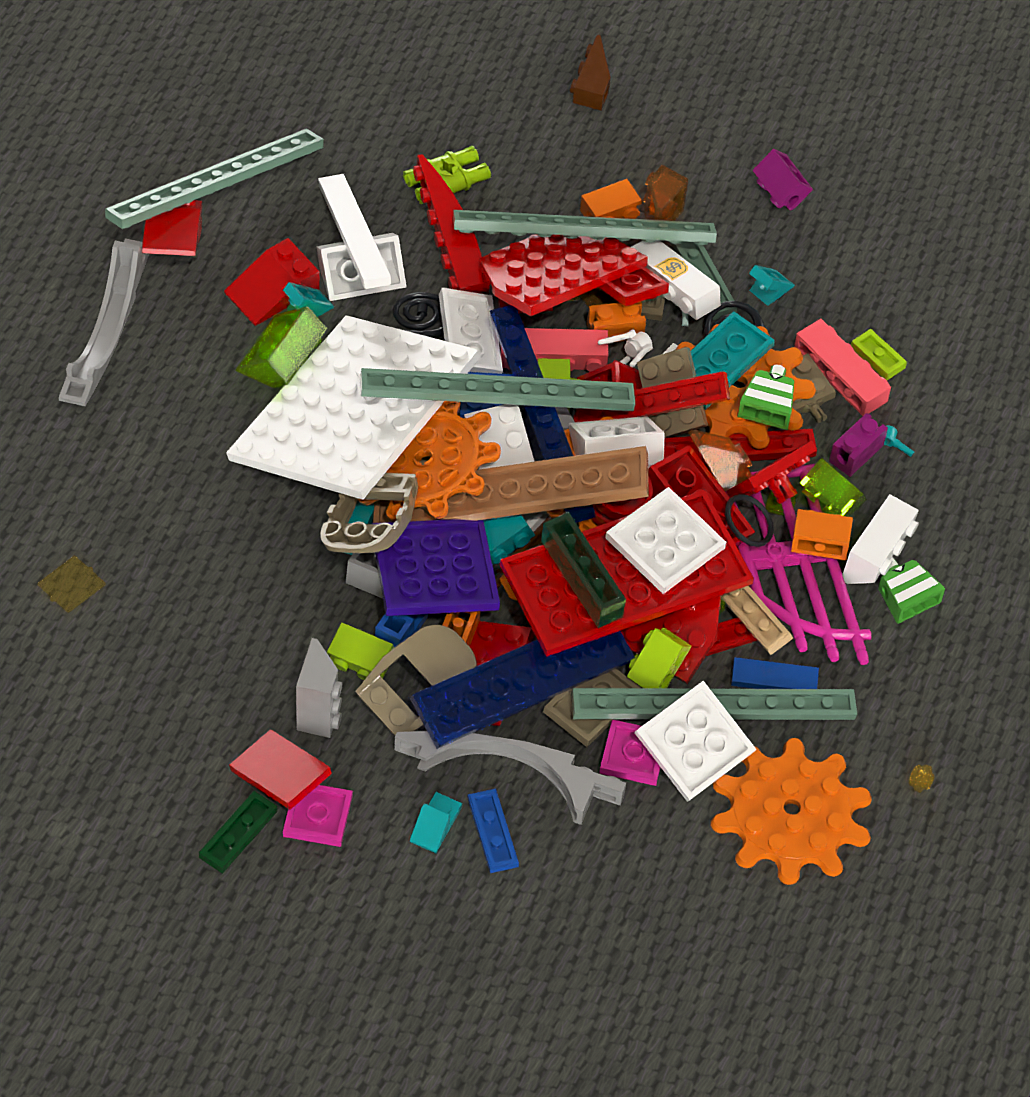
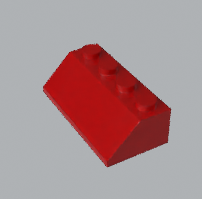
M690 445L649 467L648 476L653 487L652 498L668 487L680 498L705 490L735 545L738 547L743 543L734 535L726 521L725 507L730 499ZM733 503L731 506L732 521L738 531L746 538H749L755 531Z

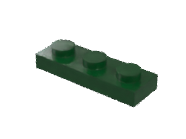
M253 791L199 851V858L223 874L277 813V805L256 791Z

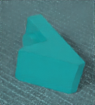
M755 265L749 273L756 279L749 291L767 306L795 286L775 269Z
M288 282L283 289L289 297L290 305L287 309L301 325L334 308L333 304L318 289Z
M436 792L429 805L423 804L410 842L437 853L462 809V803Z

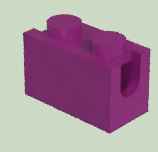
M772 149L753 169V172L758 177L757 183L771 194V202L780 209L784 205L789 210L795 209L813 190L787 154Z
M866 413L833 444L829 462L851 477L884 446L888 427L883 424L878 427L877 422L872 419V416ZM845 453L850 454L848 461L842 458Z

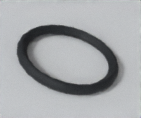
M745 494L734 495L728 500L725 507V517L734 535L742 542L751 546L760 547L769 543L773 537L774 526L772 518L764 505L754 497ZM747 500L761 510L768 523V534L765 539L753 541L738 531L731 518V506L735 501Z

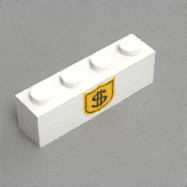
M660 240L655 242L641 241L632 246L638 252L648 256L646 268L669 283V291L663 294V296L680 307L684 313L698 320L721 306L720 286Z

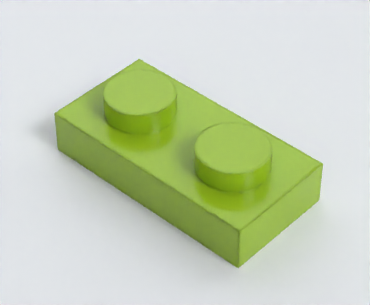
M869 329L851 342L854 351L886 380H889L906 368L907 361L872 329Z

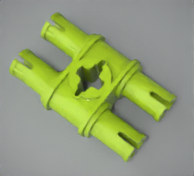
M474 146L455 153L447 151L445 155L432 160L427 159L441 175L453 194L462 190L467 191L471 188V185L491 178V172L486 163L467 170L462 168L467 164L479 161L478 152ZM413 169L403 172V177L408 187L420 183V181L416 182ZM416 188V198L420 204H424L421 200L420 188Z

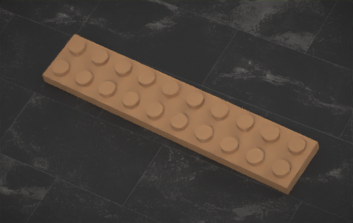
M646 446L479 469L475 473L481 476L485 482L484 491L480 495L473 496L461 492L451 496L448 500V513L442 519H436L431 516L427 507H415L411 521L450 519L478 521L649 497L648 451ZM389 500L374 502L373 523L393 522L386 514Z

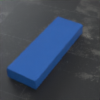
M734 657L731 686L753 689H817L819 668Z
M496 789L468 794L467 799L490 873L519 867Z

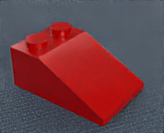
M195 199L190 203L183 204L170 211L153 216L151 219H147L145 221L142 253L195 256L202 231V201Z
M287 238L267 249L224 290V293L256 326L290 305L289 297L283 291L288 282L320 290V271Z

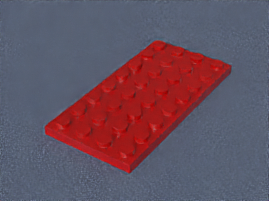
M705 490L681 497V499L726 541V547L664 594L605 538L606 532L626 517L500 559V567L546 657L753 584L754 577Z

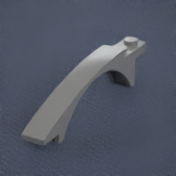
M126 238L124 242L115 240L112 247L108 281L97 322L81 356L75 362L68 363L67 377L60 392L59 401L86 406L114 353L136 298V289L149 257L148 253H142L143 242Z
M397 732L395 736L394 750L421 759L417 769L425 772L446 760L473 754H493L523 762L545 775L556 786L566 800L573 822L581 825L593 797L620 806L624 798L625 782L620 781L614 776H604L595 773L587 767L575 766V755L530 742L475 733Z

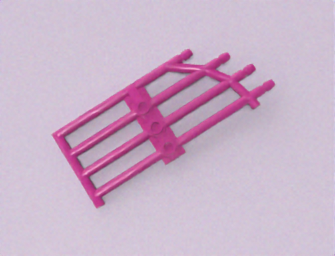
M817 464L802 465L787 474L789 478L800 477L810 510L823 513L811 475L818 474ZM756 472L719 476L718 481L728 495L726 490L730 489L732 485L738 484ZM761 491L751 495V497L757 499L765 507ZM788 498L781 503V507L792 541L776 542L773 533L770 542L764 546H749L744 542L738 546L740 554L754 577L750 588L777 618L791 627L794 640H796V647L800 652L807 651V641L804 632L823 638L827 655L831 662L839 660V652L836 648L835 640H850L857 653L858 661L861 665H866L869 662V657L864 640H871L870 629L860 630L838 559L791 552L796 515L791 499ZM754 505L761 532L765 539L768 534V523L761 510ZM827 561L848 629L831 628L811 563ZM800 565L818 625L799 618L784 567ZM773 568L785 609L764 595L757 570Z

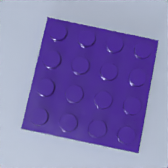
M483 520L410 521L402 535L391 547L375 552L386 616L499 610L500 600ZM385 522L389 523L390 525L394 524V522Z

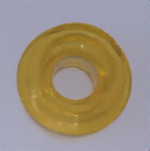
M918 764L913 769L909 785L914 787L916 792L921 793L923 789L928 790L934 781L932 767L927 764L924 766Z

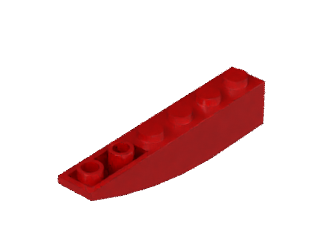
M417 155L416 166H413V174L416 182L420 181L422 187L420 188L421 200L423 203H427L429 209L427 210L428 222L430 225H434L436 231L434 232L436 247H441L443 253L441 254L443 269H448L450 275L448 277L449 288L488 294L490 283H487L485 275L479 269V258L482 255L474 232L463 233L459 230H454L453 210H463L441 175L424 155Z

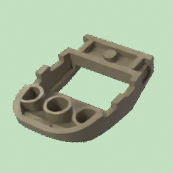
M385 473L364 498L368 500L404 501L403 507L399 508L396 514V521L393 525L389 523H348L359 498L339 493L340 500L336 505H330L327 511L328 521L323 523L320 532V538L326 549L344 553H372L391 547L402 535L412 519L419 487L416 474Z
M429 625L420 629L389 651L355 693L394 736H396L397 732L422 730L439 716L446 714L462 693L464 694L473 683L477 673L476 657L467 643L454 630L442 625ZM402 655L411 662L441 695L419 717L413 713L380 676Z

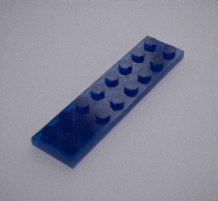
M621 631L547 657L537 639L412 694L410 700L436 749L630 663L635 656Z

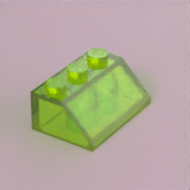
M308 306L276 314L235 370L272 388L288 385L299 368L307 361L311 351L322 342L321 337L326 332L327 327Z

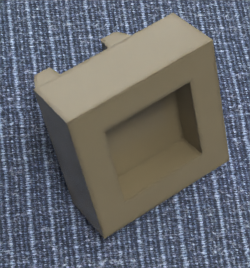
M663 295L641 301V316H645L646 319L662 321L665 303Z

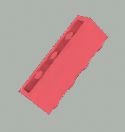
M819 319L797 333L794 347L798 348L802 355L809 354L829 383L862 416L866 413H871L888 402L891 387L887 380L880 377L871 368L870 364L854 351L849 343L844 342L837 335L833 327L828 326L822 319Z
M501 328L500 353L502 367L512 371L521 368L537 369L538 358L570 359V371L588 370L591 372L608 363V344H598L599 340L608 338V330Z

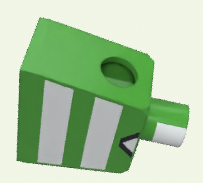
M773 365L770 372L759 370L755 373L741 398L738 417L788 430L792 412L794 380L785 377L786 369L783 366Z
M893 557L890 559L893 561L886 575L881 576L878 589L897 624L941 603L945 591L944 586L917 561L911 560L903 565H899Z

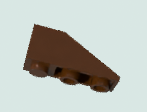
M597 35L594 43H589L585 54L587 59L586 61H581L578 69L579 77L578 79H573L570 93H573V103L602 111L609 94L611 77L601 36Z

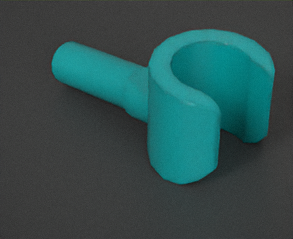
M887 425L888 430L884 445L897 447L911 457L914 451L896 439L898 433L896 428Z

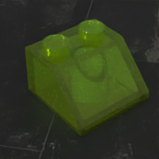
M823 458L815 464L800 482L804 487L802 493L813 503L817 499L823 503L825 507L822 510L827 514L849 517L867 500L859 489Z

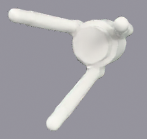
M633 329L625 334L598 341L599 345L627 339L624 346L627 356L620 362L627 364L632 360L629 364L630 367H634L647 352L653 349L652 340L645 332L636 333Z

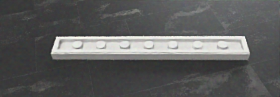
M344 174L318 178L321 192L364 288L370 289L390 285L391 276Z

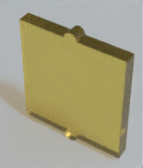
M74 555L38 582L37 585L50 596V601H55L69 613L104 587L106 583L93 572L92 567H87Z

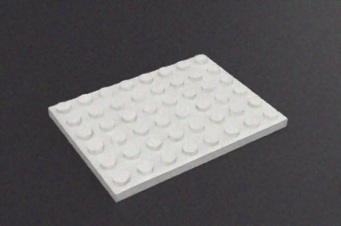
M346 315L226 452L228 459L232 462L363 500L444 401L361 396L360 386L361 368L468 374L480 359L479 351L470 347Z

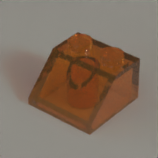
M661 165L656 172H651L646 180L647 192L643 199L645 203L644 215L646 220L675 221L684 211L688 178Z
M698 430L688 432L715 479L725 492L753 476L748 468L752 463L739 443L734 445L729 437Z

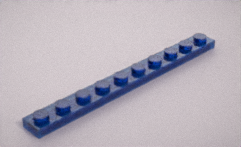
M508 305L490 310V318L512 376L543 378L517 308ZM524 405L544 460L573 456L555 407ZM593 505L563 509L568 525L595 518Z

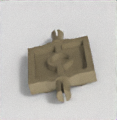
M805 354L803 355L802 363L792 370V374L797 378L812 381L815 385L816 393L810 399L795 400L792 403V407L799 413L811 412L817 423H820L821 420L825 421L827 419V415L820 406L824 402L835 398L836 391L811 356Z

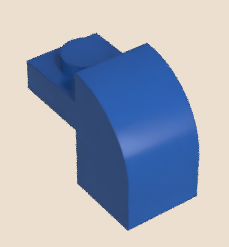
M385 613L375 627V637L392 643L395 647L419 631L428 618V614L386 616Z

